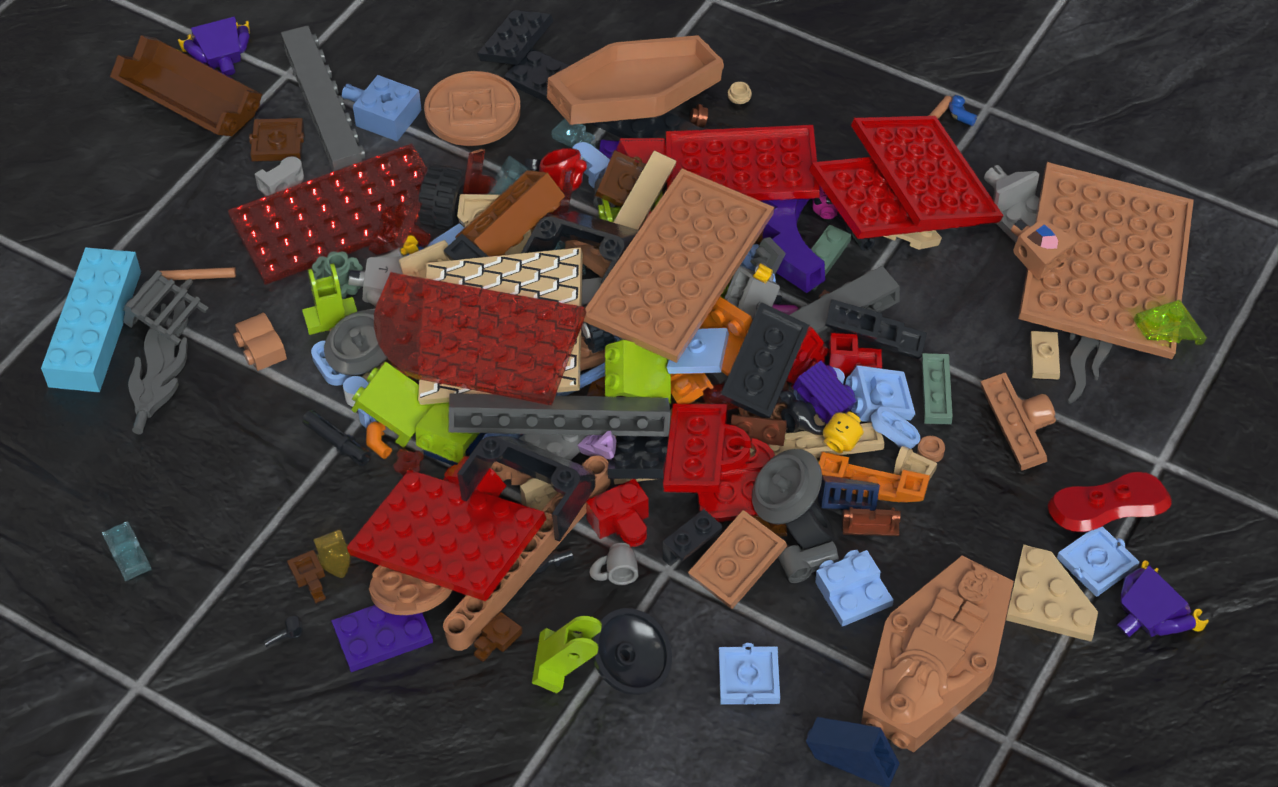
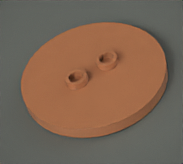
M468 71L451 75L438 82L425 99L424 111L429 128L439 138L456 145L478 146L494 142L507 135L516 126L520 118L521 104L518 92L506 79L488 72Z

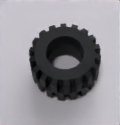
M436 163L430 166L422 181L418 199V214L422 225L450 230L460 223L457 217L460 194L469 193V181L465 169Z

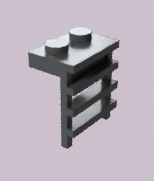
M157 270L149 281L147 280L142 285L134 298H131L126 303L123 309L125 312L123 323L132 328L138 320H141L178 346L181 339L175 336L174 333L196 308L206 313L209 307L201 303V299L197 296L194 298L188 294V290L185 288L181 289L176 286L175 281L172 279L168 280L163 277L162 272ZM170 290L176 293L177 296L155 321L148 317ZM183 299L189 302V306L168 330L161 326Z

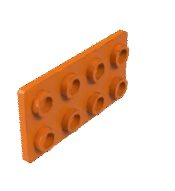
M719 297L699 329H728L729 337L721 370L722 373L728 376L750 327L752 317L727 300Z

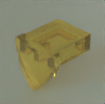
M341 530L314 539L318 552L317 558L323 569L334 576L343 578L348 571L351 557L347 550L348 544L345 543Z

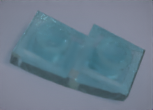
M129 522L115 526L102 533L125 581L152 570Z

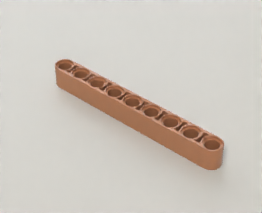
M602 456L589 457L582 464V466L591 469L595 474L596 486L588 500L604 493L611 484V479H608L609 463ZM557 492L541 510L545 513L547 520L495 590L497 591L493 592L486 602L466 595L447 616L443 623L447 643L451 649L456 651L467 649L481 634V630L497 616L538 569L541 563L559 545L560 542L554 538L552 513L563 498V494ZM586 503L584 504V506L582 507V509L580 510V512L578 513V515L566 531L561 541L580 521V519L586 514Z

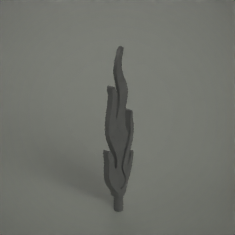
M192 279L185 281L179 288L188 290L193 283ZM184 299L174 309L173 320L168 329L186 309ZM165 303L161 304V313L166 308ZM167 317V319L161 324V326H162L163 328H164L165 325H166V322H167V320H168V317ZM188 318L174 333L178 338L185 330L189 322ZM151 327L147 332L144 341L147 374L141 380L143 374L140 358L136 357L134 368L128 381L129 392L136 413V419L132 428L135 434L143 433L147 418H151L172 397L178 388V380L175 377L185 366L187 360L188 341L186 337L181 340L179 353L175 357L176 344Z
M1070 333V340H1073L1076 334ZM1085 336L1081 337L1070 358L1075 389L1067 401L1069 404L1076 401L1085 389V363L1090 352L1096 347L1097 354L1091 367L1093 379L1098 380L1099 368L1108 357L1112 349V343Z

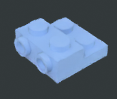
M857 365L847 377L845 385L851 387L857 399L851 411L857 413L861 421L871 422V415L882 406L889 408L905 420H911L914 417L915 411L904 372Z
M852 550L844 556L843 560L836 563L833 560L825 561L819 566V570L816 571L815 583L842 627L893 606V598L880 579L881 572L867 550L861 553L858 550Z

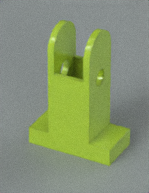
M334 263L330 264L332 276L317 280L314 278L312 269H308L315 306L302 309L309 335L328 331L346 316L357 312L353 297L342 299Z
M579 616L556 632L548 628L541 631L532 683L554 693L560 692L563 689L565 676L598 653L599 646L591 638L601 632V622L590 616Z

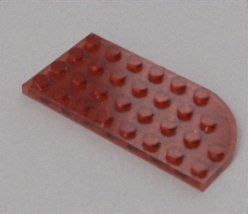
M411 143L228 210V214L266 285L312 268L318 257H328V254L332 251L349 254L405 231L419 218V193L422 181L428 170Z
M390 272L375 308L374 330L379 346L394 367L409 377L552 406L587 312L585 307Z

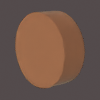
M925 436L920 439L917 447L918 455L933 462H939L943 458L945 444L940 438Z

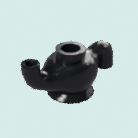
M782 390L777 402H784L787 405L781 411L782 420H786L787 423L786 428L793 433H797L798 430H804L814 435H823V430L827 424L818 426L815 423L814 416L816 411L814 406L810 402L805 403L804 401L797 400L791 391Z

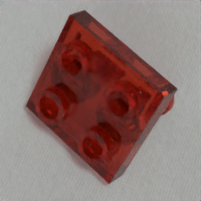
M413 198L385 208L380 216L381 223L371 236L372 243L369 251L378 255L403 247L407 237L410 235L414 236L418 241V246H426L431 235L414 224L422 203Z

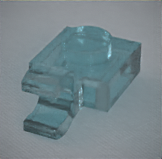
M564 118L552 130L553 139L570 147L579 142H586L596 148V145L591 143L595 136L586 132V127L582 124L570 125Z

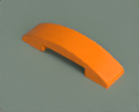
M822 452L819 460L822 476L878 483L880 485L878 500L924 501L930 480V475L903 470L901 475L851 465L849 464V457ZM853 490L852 494H856L857 490ZM864 490L863 497L868 498L869 490Z

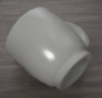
M627 543L613 544L607 556L599 558L592 564L589 572L590 576L598 581L609 579L610 582L616 585H627L634 582L638 577L636 555L631 546ZM607 564V572L601 573V567Z

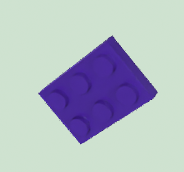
M376 605L331 620L350 672L433 643L432 635L422 613L395 615L384 612Z

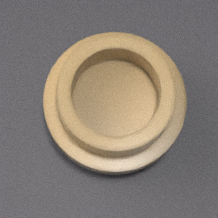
M735 82L728 90L729 100L736 104H744L752 96L751 89L744 82Z

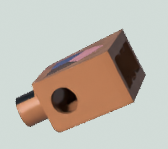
M1020 219L1011 228V232L1018 237L1013 249L1014 254L1038 280L1069 259L1077 244L1075 238L1043 219L1031 227Z

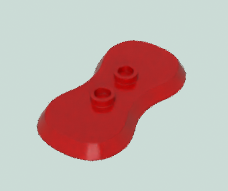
M1132 472L1110 483L1099 486L1064 488L1050 499L1048 510L1055 522L1061 527L1070 531L1087 532L1098 529L1119 518L1159 515L1170 508L1172 499L1164 485L1155 476L1145 472Z

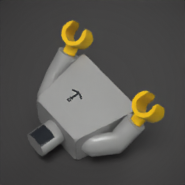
M410 235L403 239L402 247L399 246L393 251L378 257H369L365 271L350 270L348 285L363 287L362 300L376 308L402 304L408 305L411 302L409 296L413 295L414 292L403 279L399 259L406 257L407 254L410 255L419 251V248L416 246L418 241L414 236Z
M759 262L755 265V271L739 266L733 276L725 300L749 314L753 320L761 302L770 307L773 304L779 305L782 295L779 292V285L773 281V270L765 263Z

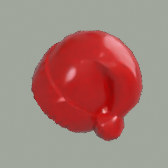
M563 148L546 154L540 162L539 172L548 173L563 193H570L580 187L583 181V172L587 169V162L581 159L579 150Z

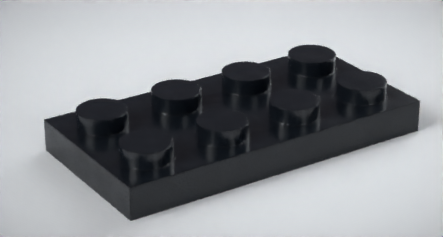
M761 302L719 398L761 418H770L810 325Z

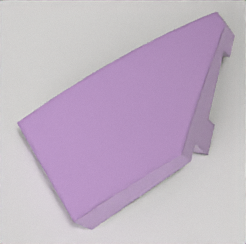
M607 431L604 435H587L577 446L580 452L587 456H602L606 459H612L616 450V438L611 431Z

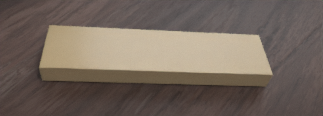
M654 151L613 223L640 230L649 211H651L675 168L677 161Z

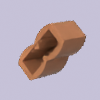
M265 313L235 324L237 332L233 336L239 348L244 347L245 351H243V354L249 366L253 364L256 370L259 371L287 359L284 346Z

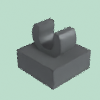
M770 237L763 238L750 262L754 266L759 262H763L773 270L772 274H775L786 253Z

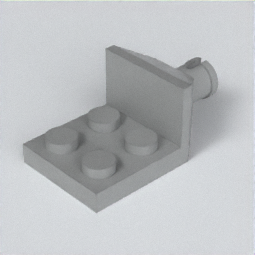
M996 165L994 169L991 167L986 172L984 180L994 188L993 201L1004 215L997 225L1016 243L1018 237L1011 232L1013 225L1021 219L1031 227L1036 221L1039 198L1035 193L1039 173L1037 171H1027L1007 175L999 165Z

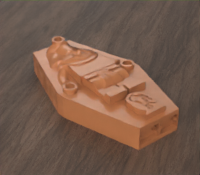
M699 35L616 42L599 49L549 77L547 98L570 125L657 117L721 81L724 64L722 58Z
M961 556L895 609L885 621L861 724L880 727L886 738L891 740L894 745L901 749L915 752L987 691L992 682L1014 581Z

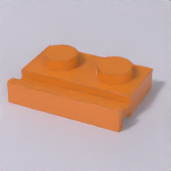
M705 373L671 374V394L677 404H690L704 394L703 390L708 387L710 389L714 388Z

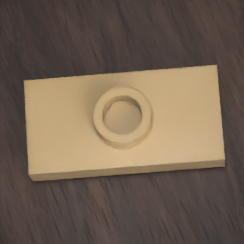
M1031 331L1032 378L1059 379L1058 332Z

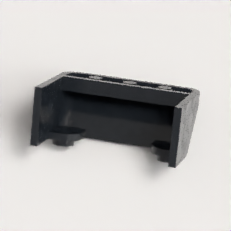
M569 211L541 219L534 228L521 254L554 250L561 236L600 247L599 251L605 260L611 261L601 280L602 284L639 230L576 211Z
M490 436L482 439L457 473L461 498L466 502L494 462L501 463L552 485L555 491L564 495L552 513L554 538L559 542L596 486L595 474L591 469L511 436Z

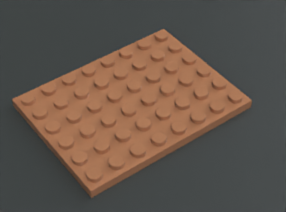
M1047 162L1035 223L1041 219L1046 220L1075 238L1077 244L1071 257L1042 279H1036L1027 269L1018 319L1173 359L1176 353L1194 200Z

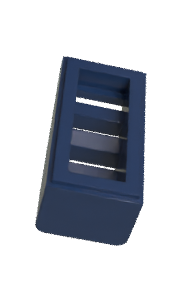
M822 476L818 502L821 508L849 510V507H853V509H870V511H875L880 485L878 483ZM830 488H834L833 497H829ZM841 489H845L844 499L840 498ZM853 490H857L855 501L851 500ZM864 490H869L867 503L862 502Z

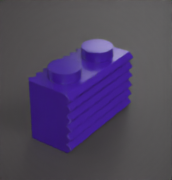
M822 360L800 375L793 385L797 394H800L805 402H810L814 406L816 414L825 424H828L835 413L842 412L846 414L857 402L851 387L843 385L837 378L834 368L830 365L826 366Z

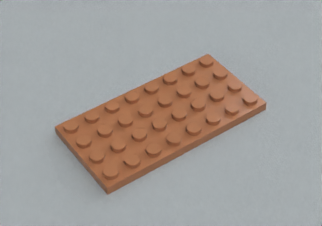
M681 169L582 312L581 320L624 340L634 342L644 349L677 363L774 214V207L685 169Z

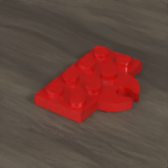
M673 404L663 481L664 492L720 493L722 472L733 471L742 467L749 460L750 437L743 429L735 425L726 424L727 404ZM734 446H742V447H744V448H742V449H740V450H734V449H732V447H734Z
M752 438L751 448L755 451V455L750 457L742 467L733 471L722 472L720 493H697L699 511L706 510L718 522L734 521L743 510L751 516L758 515L752 503L753 486L763 466L775 456L774 451L766 443ZM734 446L732 449L740 450L742 446Z

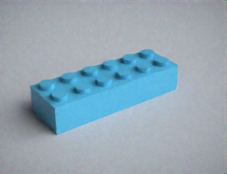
M85 247L41 367L49 388L100 392L123 326L125 315L123 309L126 303L133 297L141 274L135 252Z

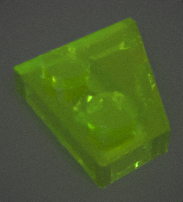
M1180 300L1137 313L1133 319L1147 340H1167L1180 343L1182 339L1195 340V345H1202L1207 339Z

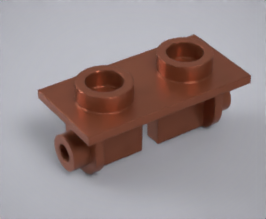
M732 414L731 425L743 429L750 437V440L754 438L766 444L784 446L786 420Z
M849 507V510H843V534L899 536L901 513L900 511H895V508L891 510L875 509V511H870V509H853V507Z

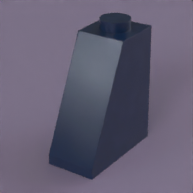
M817 717L813 727L807 734L806 743L815 759L882 787L890 786L900 763L880 727Z

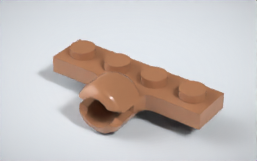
M1006 372L981 381V388L1021 471L1047 462V455L1035 431L1054 424L1056 421L1055 410L1049 397L1046 394H1040L1026 400H1021L1018 398Z

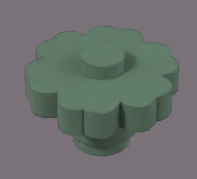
M335 251L330 252L328 257H318L312 265L315 280L332 276L330 264L334 263L342 299H345L347 294L355 295L361 286L348 285L350 270L363 271V267L359 264L357 258H348L345 252Z

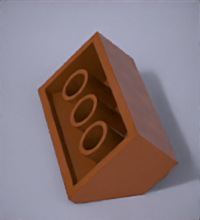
M527 170L458 233L455 238L461 234L465 235L489 257L506 255L505 252L510 247L521 243L524 239L523 235L529 230L534 229L547 213L553 212L560 206V201L565 195L548 173Z

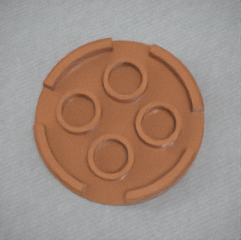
M381 565L372 573L373 578L369 586L373 603L382 611L395 615H413L428 611L441 604L452 592V590Z

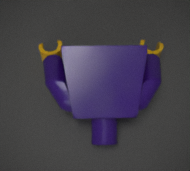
M234 16L192 27V37L189 34L187 35V40L182 41L178 39L183 52H188L192 57L212 68L219 67L223 74L230 76L235 73L233 63L241 61L240 54L246 51L250 38L249 22L246 21V24L238 25Z
M1143 561L1141 568L1125 577L1120 596L1122 608L1128 615L1117 626L1127 637L1134 634L1140 627L1150 637H1153L1155 635L1164 636L1180 633L1191 629L1199 632L1208 624V619L1205 621L1198 619L1202 614L1201 609H1196L1192 615H1188L1191 613L1189 604L1158 574V568L1152 569L1148 566V561Z

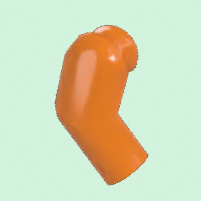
M373 421L366 428V445L381 458L386 459L392 452V448L382 441L383 431L386 430V427L380 422Z

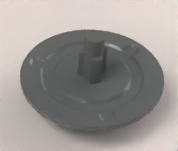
M362 310L346 316L332 328L327 336L324 345L326 361L333 370L344 375H361L372 371L375 367H379L386 361L395 347L397 340L395 324L389 316L376 310Z
M802 449L786 450L771 458L759 472L753 486L752 503L758 516L771 524L789 523L802 516L814 503L820 491L822 470L818 460L811 453Z

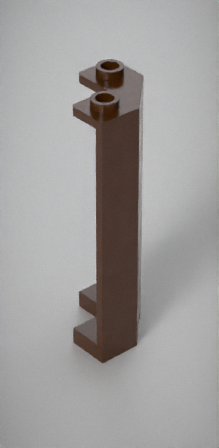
M142 35L133 57L118 55L110 75L111 78L213 133L223 136H233L254 117L263 95L157 38Z

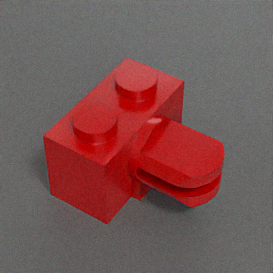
M636 479L627 481L586 501L587 521L600 540L615 533L617 536L620 535L624 543L629 544L631 547H636L643 544L647 539V526L643 519L649 517V498Z

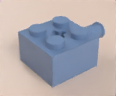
M377 75L365 90L350 84H346V87L342 90V98L355 102L353 111L357 127L394 141L400 139L422 111L418 89Z

